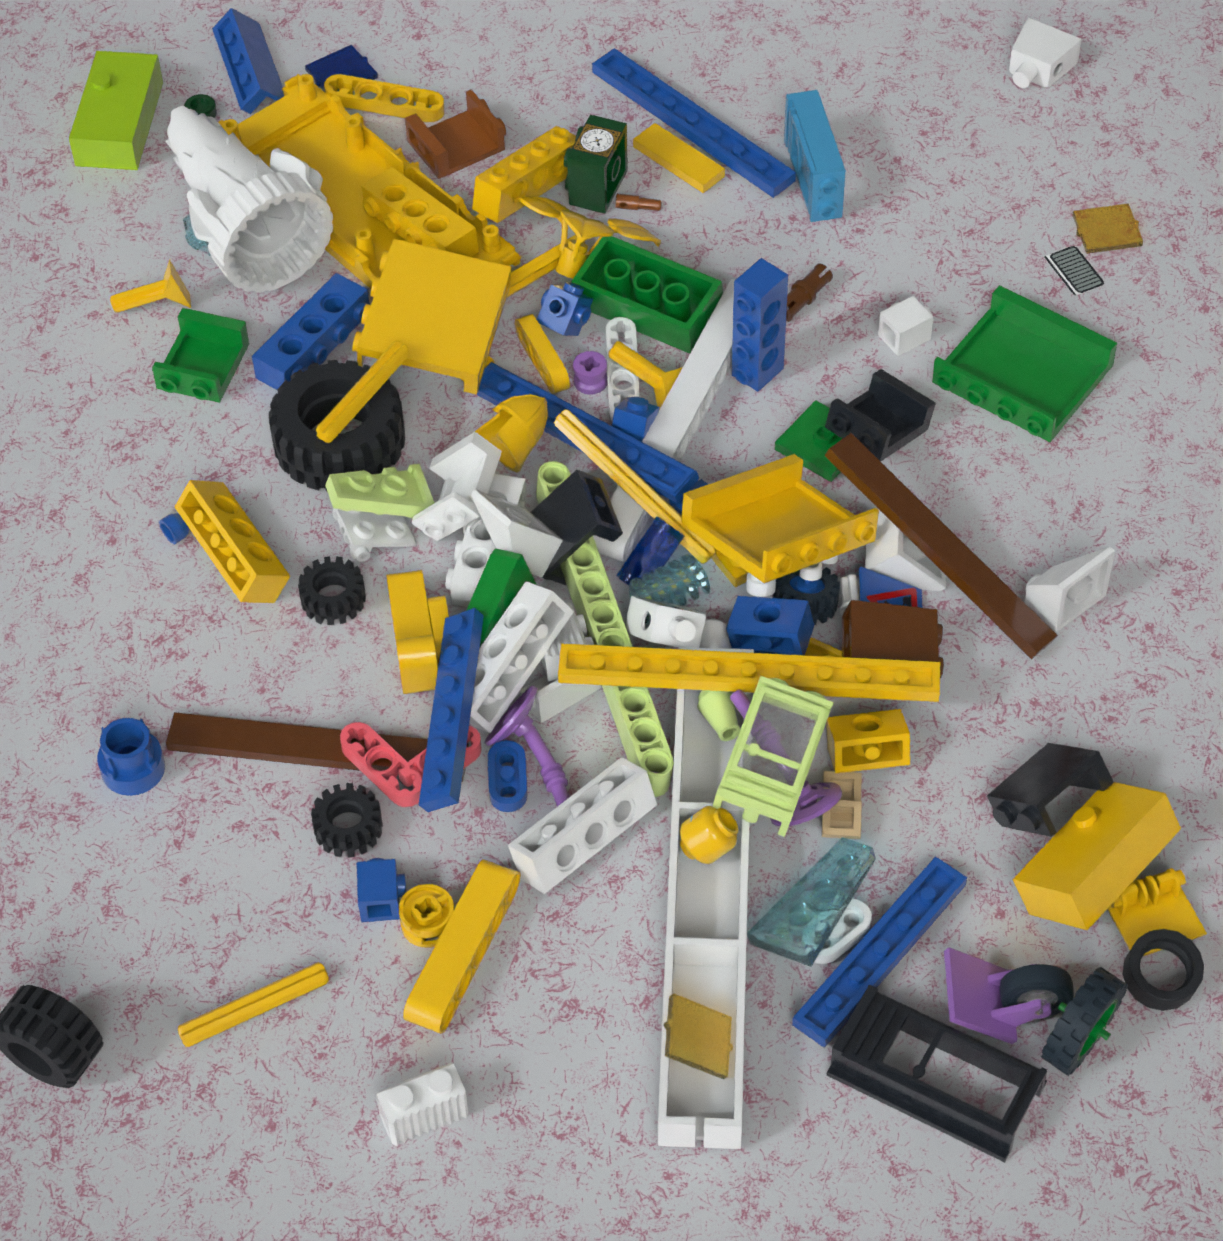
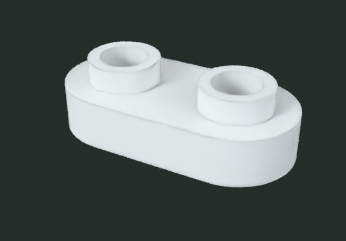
M846 899L836 904L807 927L803 935V951L806 957L818 964H828L838 959L870 931L872 914L869 907L860 900ZM848 921H853L857 925L854 927L847 926L845 923ZM818 944H825L829 948L819 949L816 946Z

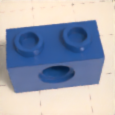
M737 596L726 630L732 649H754V653L805 655L814 629V622L808 601Z

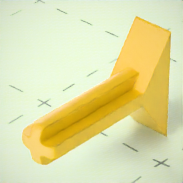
M170 259L163 280L110 297L112 308L117 313L164 298L191 308L190 293Z
M616 341L608 353L609 358L654 388L656 403L660 408L683 368L665 372L620 341Z

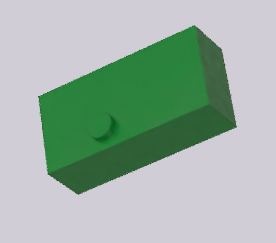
M613 236L601 238L571 281V283L584 288L582 294L593 299L590 306L592 313L608 320L618 317L628 318L635 323L637 332L689 354L723 295L722 281Z

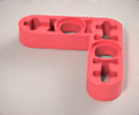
M361 722L346 725L340 734L344 755L398 806L412 807L418 804L426 749L407 762L369 725ZM469 726L467 743L471 741V746H466L464 768L474 762L482 751L480 733L472 726ZM354 738L358 741L364 739L365 748L368 750L365 754L364 747L358 742L351 744V740ZM380 758H386L392 762V765L386 770L379 771L372 768V763ZM398 774L399 781L406 787L413 785V790L409 791L406 788L400 790L399 782L396 779Z

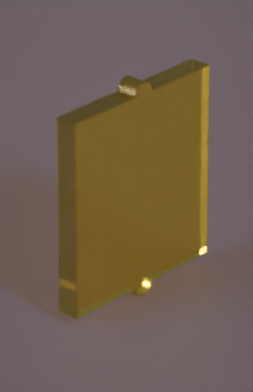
M1129 203L1073 211L1072 216L1077 227L1076 236L1081 238L1086 254L1143 246V239L1138 229L1139 221L1134 219Z
M673 993L669 996L667 1021L663 1024L666 1029L665 1057L724 1080L728 1077L730 1051L733 1050V1045L730 1043L732 1017Z

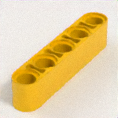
M485 859L479 862L406 1001L403 1012V1019L405 1021L440 1034L446 1031L516 895L520 883V872Z

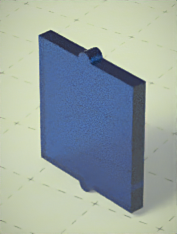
M352 45L305 65V71L313 76L315 85L321 87L324 92V82L332 75L343 74L370 80L378 78V73L368 63V58L363 57Z

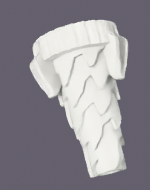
M183 105L172 110L171 121L167 129L169 139L165 142L175 153L176 157L173 159L184 173L185 180L191 188L187 193L191 225L197 239L209 242L207 247L211 258L227 279L235 287L242 288L244 291L260 293L266 290H276L304 275L316 263V260L322 256L325 247L331 239L330 234L333 232V214L326 202L327 198L320 191L323 181L320 173L309 167L306 162L279 148L272 150L269 167L258 155L252 154L233 132L228 135L215 118L207 117L204 113L198 115L195 110L188 109Z

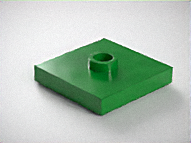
M815 400L775 441V450L786 457L795 454L803 459V467L832 482L841 471L825 457V454L830 447L842 440V438L825 428L830 408Z

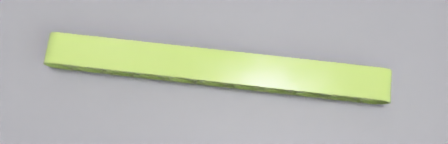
M549 461L540 466L536 489L538 504L571 475L569 469L563 463ZM591 536L560 565L577 615L583 614L587 628V636L585 638L591 636L594 645L633 647L595 540ZM602 685L628 761L647 771L655 797L664 795L670 787L674 762L648 687Z

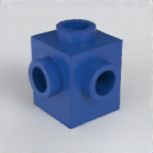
M565 281L564 285L551 284L550 288L542 296V308L537 321L539 324L563 336H579L582 326L590 318V306L593 299L582 294L584 288L574 283Z

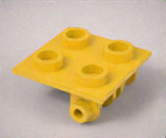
M1169 868L1164 872L1135 880L1107 909L1129 950H1131L1139 937L1153 930L1167 929L1177 931L1190 940L1207 934L1181 888V885L1186 884L1185 875L1182 870L1175 871L1173 868ZM1151 949L1150 951L1145 953L1144 956L1158 952L1163 949Z

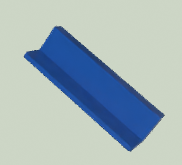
M230 8L212 30L240 109L251 114L266 97L275 101L284 97L283 86L260 24L239 11Z

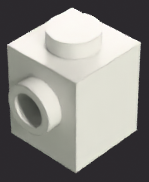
M912 296L902 302L894 303L890 308L880 312L878 336L897 356H900L931 340L934 322L933 315L928 307L923 306Z

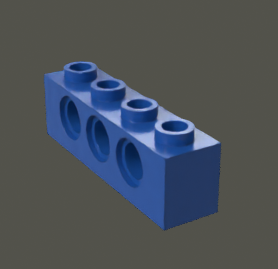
M762 258L734 281L732 376L741 384L748 385L757 392L784 369L788 274Z
M335 273L252 355L255 378L277 390L285 380L290 382L291 375L298 370L304 372L308 370V366L318 362L321 365L324 363L328 355L339 344L345 342L349 334L361 323L364 307L366 304L370 305L368 289Z

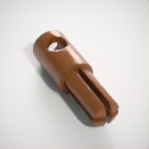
M617 193L615 208L660 211L662 203L661 200L640 198V196Z

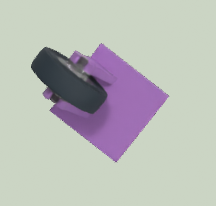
M950 947L944 950L950 1022L1014 1044L1017 1042V1026L1033 1019H1041L1062 1012L1058 1009L1061 1002L1068 1005L1070 1000L1072 1001L1074 998L1071 976L1060 967L1046 964H1031L1007 970Z

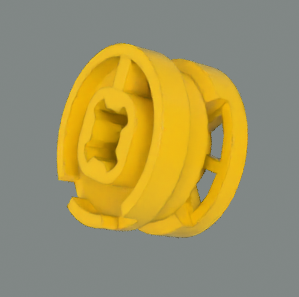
M421 884L408 890L399 903L402 933L410 943L418 947H435L454 911V903L450 894L442 887L433 884ZM426 938H438L433 941H426Z

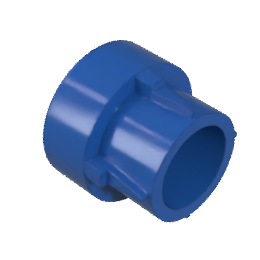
M121 718L111 722L105 728H101V746L98 751L97 762L105 785L111 791L126 796L143 794L154 788L164 775L165 760L159 741L150 733V729L144 724L143 719Z

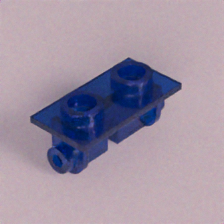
M656 517L616 576L642 595H645L685 535L659 517Z

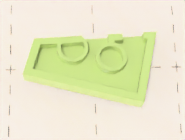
M420 464L409 465L405 471H397L395 467L383 468L380 474H370L365 470L330 474L325 485L333 508L343 511L353 510L371 512L378 515L389 514L413 518V516L435 503Z

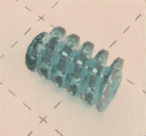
M686 554L681 556L679 561L673 560L668 562L667 567H657L654 573L650 571L644 573L641 579L638 577L631 579L629 583L630 600L631 596L670 604H673V599H676L678 604L684 606L687 604L685 593H688L693 600L699 599L698 587L707 595L710 593V583L700 563L693 556ZM648 614L645 618V623L649 622Z

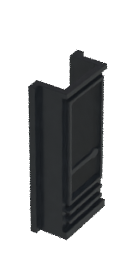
M868 985L832 1047L831 1065L826 1076L1005 1163L1012 1150L1015 1133L1035 1095L1040 1097L1046 1086L1047 1080L1045 1079L1048 1069L1043 1067L1039 1069L887 997L879 993L877 988ZM900 1030L930 1044L920 1064L913 1068V1076L883 1063ZM936 1048L1019 1087L1002 1120L919 1080V1078L925 1075V1067Z

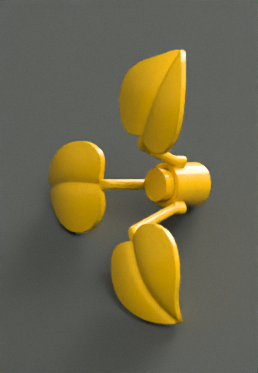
M526 196L517 197L514 203L521 202L539 214L557 218L561 222V244L558 250L562 253L555 270L559 274L571 279L578 273L602 237L613 236L614 233H619L636 240L652 241L657 247L661 244V240L647 229L628 220L609 218L607 221L608 226L598 220L589 219L582 214L570 211L564 205L548 198ZM569 225L577 235V240L571 239L567 244ZM593 237H599L592 248L587 251L588 245L582 242Z

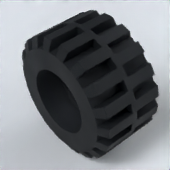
M33 985L20 986L0 1013V1050L24 1072L49 1085L63 1088L74 1087L104 1044L100 1032L86 1014L62 996Z

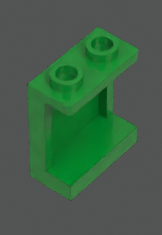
M182 308L177 317L180 332L164 363L155 362L152 367L156 389L168 393L195 397L199 400L220 403L249 346L246 321Z

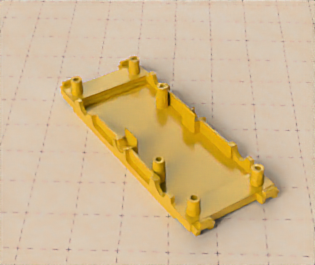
M297 74L285 81V86L282 88L284 97L239 124L233 119L218 121L228 135L233 132L252 154L258 155L269 167L272 150L279 148L306 162L309 167L320 173L323 178L320 191L327 198L326 202L333 214V232L330 234L331 239L325 250L370 289L374 278L381 277L382 271L379 270L383 251L390 250L393 239L406 241L396 232L392 233L389 231L385 224L377 218L370 217L362 205L364 199L361 185L390 167L396 169L476 227L479 253L474 255V258L507 266L512 264L517 266L520 264L521 255L515 251L514 246L499 235L497 226L488 225L487 218L480 213L473 216L466 208L462 197L458 194L452 197L420 171L418 161L409 163L402 152V148L394 150L365 126L363 117L356 112L350 115L345 110L341 99L337 95L330 97L314 84V78L310 74H303L301 76Z

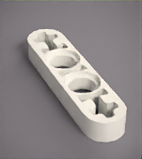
M624 317L614 318L606 325L608 403L611 423L616 406L627 397H639V378L608 356L609 350L618 341L619 332L624 333L625 342L622 343L637 352L635 323ZM628 381L632 386L627 389H619L615 387V383Z

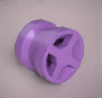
M586 351L575 357L573 371L575 373L574 386L576 389L587 395L603 391L607 386V360L605 357L595 351Z

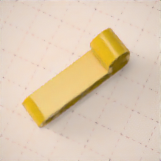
M416 570L387 574L403 694L435 690L438 666L423 571Z

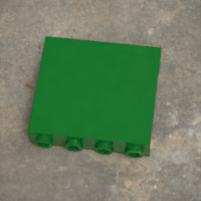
M999 285L992 293L990 309L945 360L938 356L935 358L932 383L938 385L943 390L950 391L964 398L975 406H979L997 415L1002 420L1019 426L1034 436L1051 442L1113 367L1117 342Z

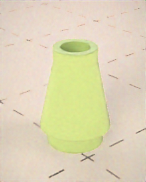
M702 690L698 695L699 702L697 705L700 713L717 732L720 740L730 741L739 735L740 727L737 722L735 705L730 700L732 692Z

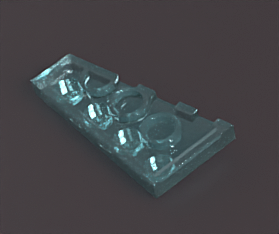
M842 837L747 932L750 945L812 967L876 860L873 847Z

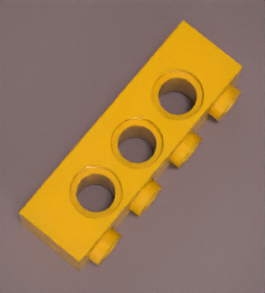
M555 126L475 177L472 210L499 223L525 206L521 202L514 203L515 198L526 196L539 197L565 180L568 175V169L564 167V157L567 149L574 146L576 135L564 128Z
M393 167L388 168L361 185L364 199L362 205L366 213L370 217L377 218L385 224L389 231L392 233L396 232L407 242L469 257L479 253L476 227Z
M189 480L175 505V509L239 601L275 603L290 578L287 570L224 482Z

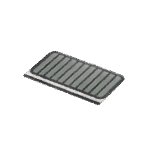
M1075 246L1044 256L1074 296L1104 285L1103 279Z

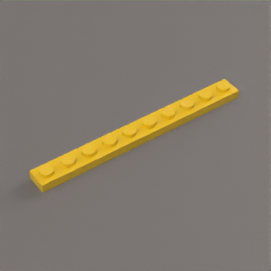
M561 643L558 668V683L730 692L742 690L743 692L754 693L760 676L781 679L789 686L804 692L814 691L822 696L939 702L940 662Z

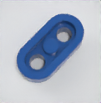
M509 740L494 744L488 752L489 798L493 807L502 812L519 810L524 806L528 797L525 751L520 744ZM507 762L512 763L511 766H502V764ZM506 794H512V795H514L513 797H508V798H507V797H503V796L506 795Z

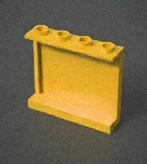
M393 239L390 250H384L381 256L379 270L382 271L381 277H375L372 283L370 294L373 297L372 304H366L363 310L361 323L364 324L363 331H357L354 337L352 351L357 352L358 366H363L366 356L379 359L394 341H399L408 347L409 356L401 365L464 379V392L477 395L510 288L512 266Z
M793 454L683 493L681 524L761 582L767 583L874 542L876 539L879 510L873 508L854 515L803 481V459Z

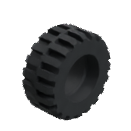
M327 360L328 364L319 365L317 362L309 365L308 370L304 372L298 370L292 374L291 381L285 380L277 389L278 394L276 393L270 403L271 410L269 411V425L273 448L280 467L284 472L290 474V477L300 484L306 482L308 488L319 491L320 488H326L325 485L330 474L362 470L370 474H380L383 468L391 467V464L395 465L401 457V450L405 445L402 402L400 401L399 392L391 384L390 379L382 385L353 418L363 422L359 427L349 432L338 434L331 443L320 440L316 436L317 432L312 430L323 421L370 369V366L366 364L361 367L358 366L356 361L347 360L346 363H338V360Z

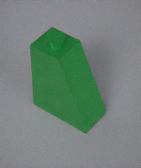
M497 548L490 554L467 610L476 608L484 615L480 647L524 583L527 581L537 585L522 554Z

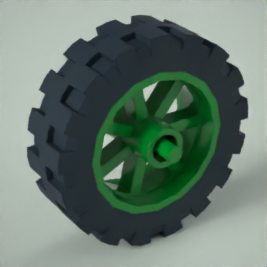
M1102 967L1095 969L1093 974H1090L1086 979L1084 985H1081L1077 990L1073 1000H1070L1068 1005L1064 1002H1061L1058 1009L1064 1013L1059 1017L1054 1030L1050 1033L1046 1041L1047 1044L1043 1047L1041 1058L1067 1076L1072 1074L1082 1064L1086 1055L1091 1052L1095 1043L1101 1037L1108 1040L1111 1036V1033L1105 1029L1121 1005L1128 984Z

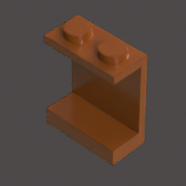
M472 89L466 91L467 111L433 126L427 127L416 113L405 118L407 142L438 179L505 150L504 136L506 135V127L503 121L491 113L486 101L479 99Z

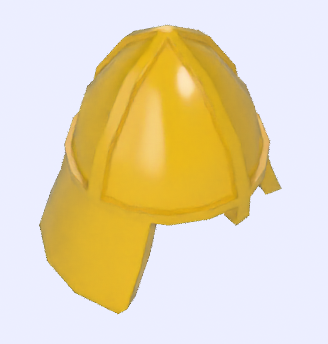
M532 394L512 396L500 402L492 409L497 415L475 431L502 451L499 461L509 470L516 473L520 472L526 458L543 435L548 417L547 400Z

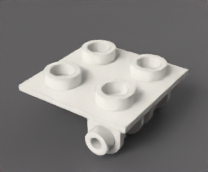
M333 508L332 515L339 523V530L343 535L344 541L349 543L350 554L352 558L357 559L359 562L369 559L373 547H413L417 545L404 516L378 515L371 512L343 511Z

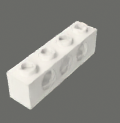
M494 474L488 494L525 508L527 502L525 478ZM481 516L463 526V533L465 534L463 541L458 540L455 546L454 560L456 564L454 568L448 569L445 583L446 589L451 591L452 605L468 607L490 554L496 548Z
M526 581L479 648L469 724L488 733L492 732L574 611L553 591Z
M621 757L512 841L508 847L515 867L521 874L520 880L543 894L547 893L656 807L657 802L647 771Z

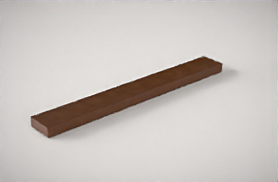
M852 433L829 448L825 457L1031 660L1054 641L1058 635Z
M174 712L166 740L167 750L360 771L342 752L340 741L342 730ZM379 734L407 762L427 748L428 739ZM355 738L351 740V744L354 742L361 744L364 747L365 754L368 750L365 748L364 739L361 741ZM380 758L372 763V768L379 771L386 770L392 765V762L389 759ZM466 768L463 769L462 782L464 780Z

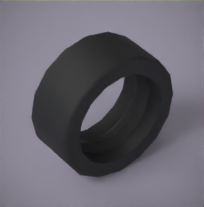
M1159 929L1149 931L1136 940L1124 959L1122 974L1125 983L1128 984L1127 989L1135 1000L1148 1008L1165 1011L1177 1009L1191 999L1203 980L1204 963L1201 952L1192 940L1177 931ZM1158 948L1170 951L1176 955L1186 969V980L1183 985L1175 991H1164L1149 984L1140 970L1141 959L1145 953L1151 949Z

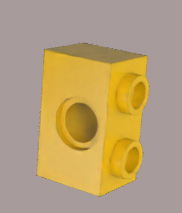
M901 709L828 717L826 722L827 750L835 774L910 765V732Z

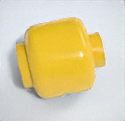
M705 806L681 824L680 847L683 853L689 859H696L704 864L715 862L736 846L739 830L737 822L726 809Z

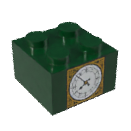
M590 114L585 125L578 128L575 144L572 148L569 147L564 157V167L568 169L565 190L569 194V205L606 214L628 171L627 123Z

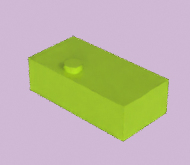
M96 51L69 136L75 166L138 170L163 86L158 54Z

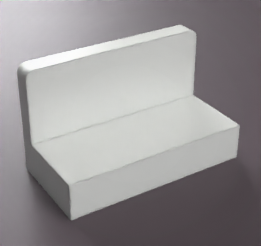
M545 675L519 692L521 696L531 686L534 685L537 688L536 697L530 711L540 723H543L601 689L602 685L558 683V679L548 682Z

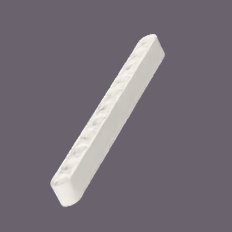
M734 278L731 279L662 404L658 415L642 441L679 462L732 365L734 281L736 280ZM618 485L610 501L623 534L614 542L593 535L599 554L626 562L651 516Z

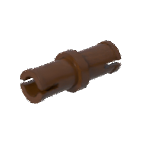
M818 263L803 280H797L792 285V290L787 294V307L789 310L786 313V321H791L805 305L812 304L816 299V294L833 279V274L830 270L821 278L819 277L827 268L826 265Z

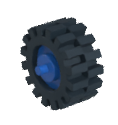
M827 567L822 570V577L815 581L802 579L800 577V570L776 579V590L772 598L808 601L814 625L817 624V620L823 624L827 622L828 617L832 619L837 611L840 581H838L836 574L831 575V570Z

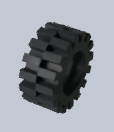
M330 556L324 557L325 563L320 564L318 559L313 561V569L306 566L303 569L304 575L300 574L298 588L303 611H306L310 619L315 616L316 623L322 624L324 619H327L328 625H334L335 619H339L340 624L347 623V615L354 619L357 616L356 610L361 612L364 608L363 602H366L364 580L358 566L354 567V563L349 559L344 564L343 557L336 556L335 562H331ZM331 585H339L346 588L345 591L336 596H323L318 593L321 589Z
M346 783V789L341 790L340 784L333 785L334 793L331 794L328 789L322 792L323 800L317 797L314 801L315 808L311 810L316 841L319 846L323 844V849L327 853L334 849L336 857H341L343 851H347L348 858L355 857L354 850L359 849L362 855L367 852L366 844L373 848L377 844L376 837L380 838L382 835L381 827H383L379 801L375 799V794L371 790L366 794V788L362 785H359L357 790H354L353 783ZM347 812L357 813L362 817L361 822L350 828H339L332 823L335 817Z

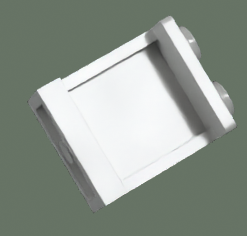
M473 432L435 456L429 469L445 480L439 500L413 516L412 524L422 530L425 535L438 542L480 517L471 493L476 489L488 494L502 451L478 433Z

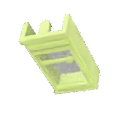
M760 676L712 807L719 809L722 802L726 801L745 808L742 818L747 822L756 823L759 814L780 821L782 823L778 835L785 837L834 702L826 700L824 696L817 692H804L793 688L781 679Z

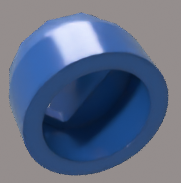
M178 513L169 514L159 520L162 533L174 545L183 540L189 533V527Z

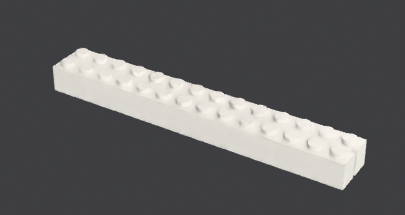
M679 647V649L754 653V649ZM677 689L658 1106V1146L695 1147L696 1140H704V1148L741 1149L750 822L742 818L745 808L723 801L720 808L726 809L734 817L738 825L736 846L711 864H704L696 859H689L683 853L680 847L681 824L705 806L713 805L738 736L730 741L720 740L717 732L697 708L699 702L698 695L702 690ZM744 692L751 702L753 693ZM735 707L737 722L741 730L744 718ZM750 733L746 741V744L748 745L752 743V736ZM743 750L738 766L751 771V755Z

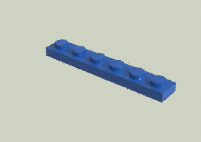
M476 608L445 618L419 798V806L426 812L459 803L484 615Z
M935 856L794 1015L792 1026L825 1048L848 1022L868 985L877 988L963 890L967 883V877Z

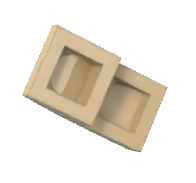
M824 771L823 782L838 784L842 790V797L836 805L822 814V837L861 839L862 773L845 772L835 774V771Z

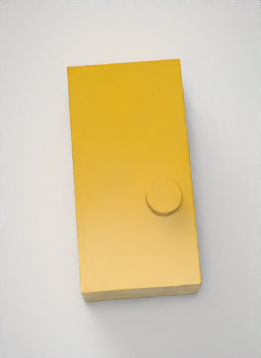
M1114 782L1105 791L1097 790L1012 880L1029 915L1088 931L1181 830V827L1166 793Z

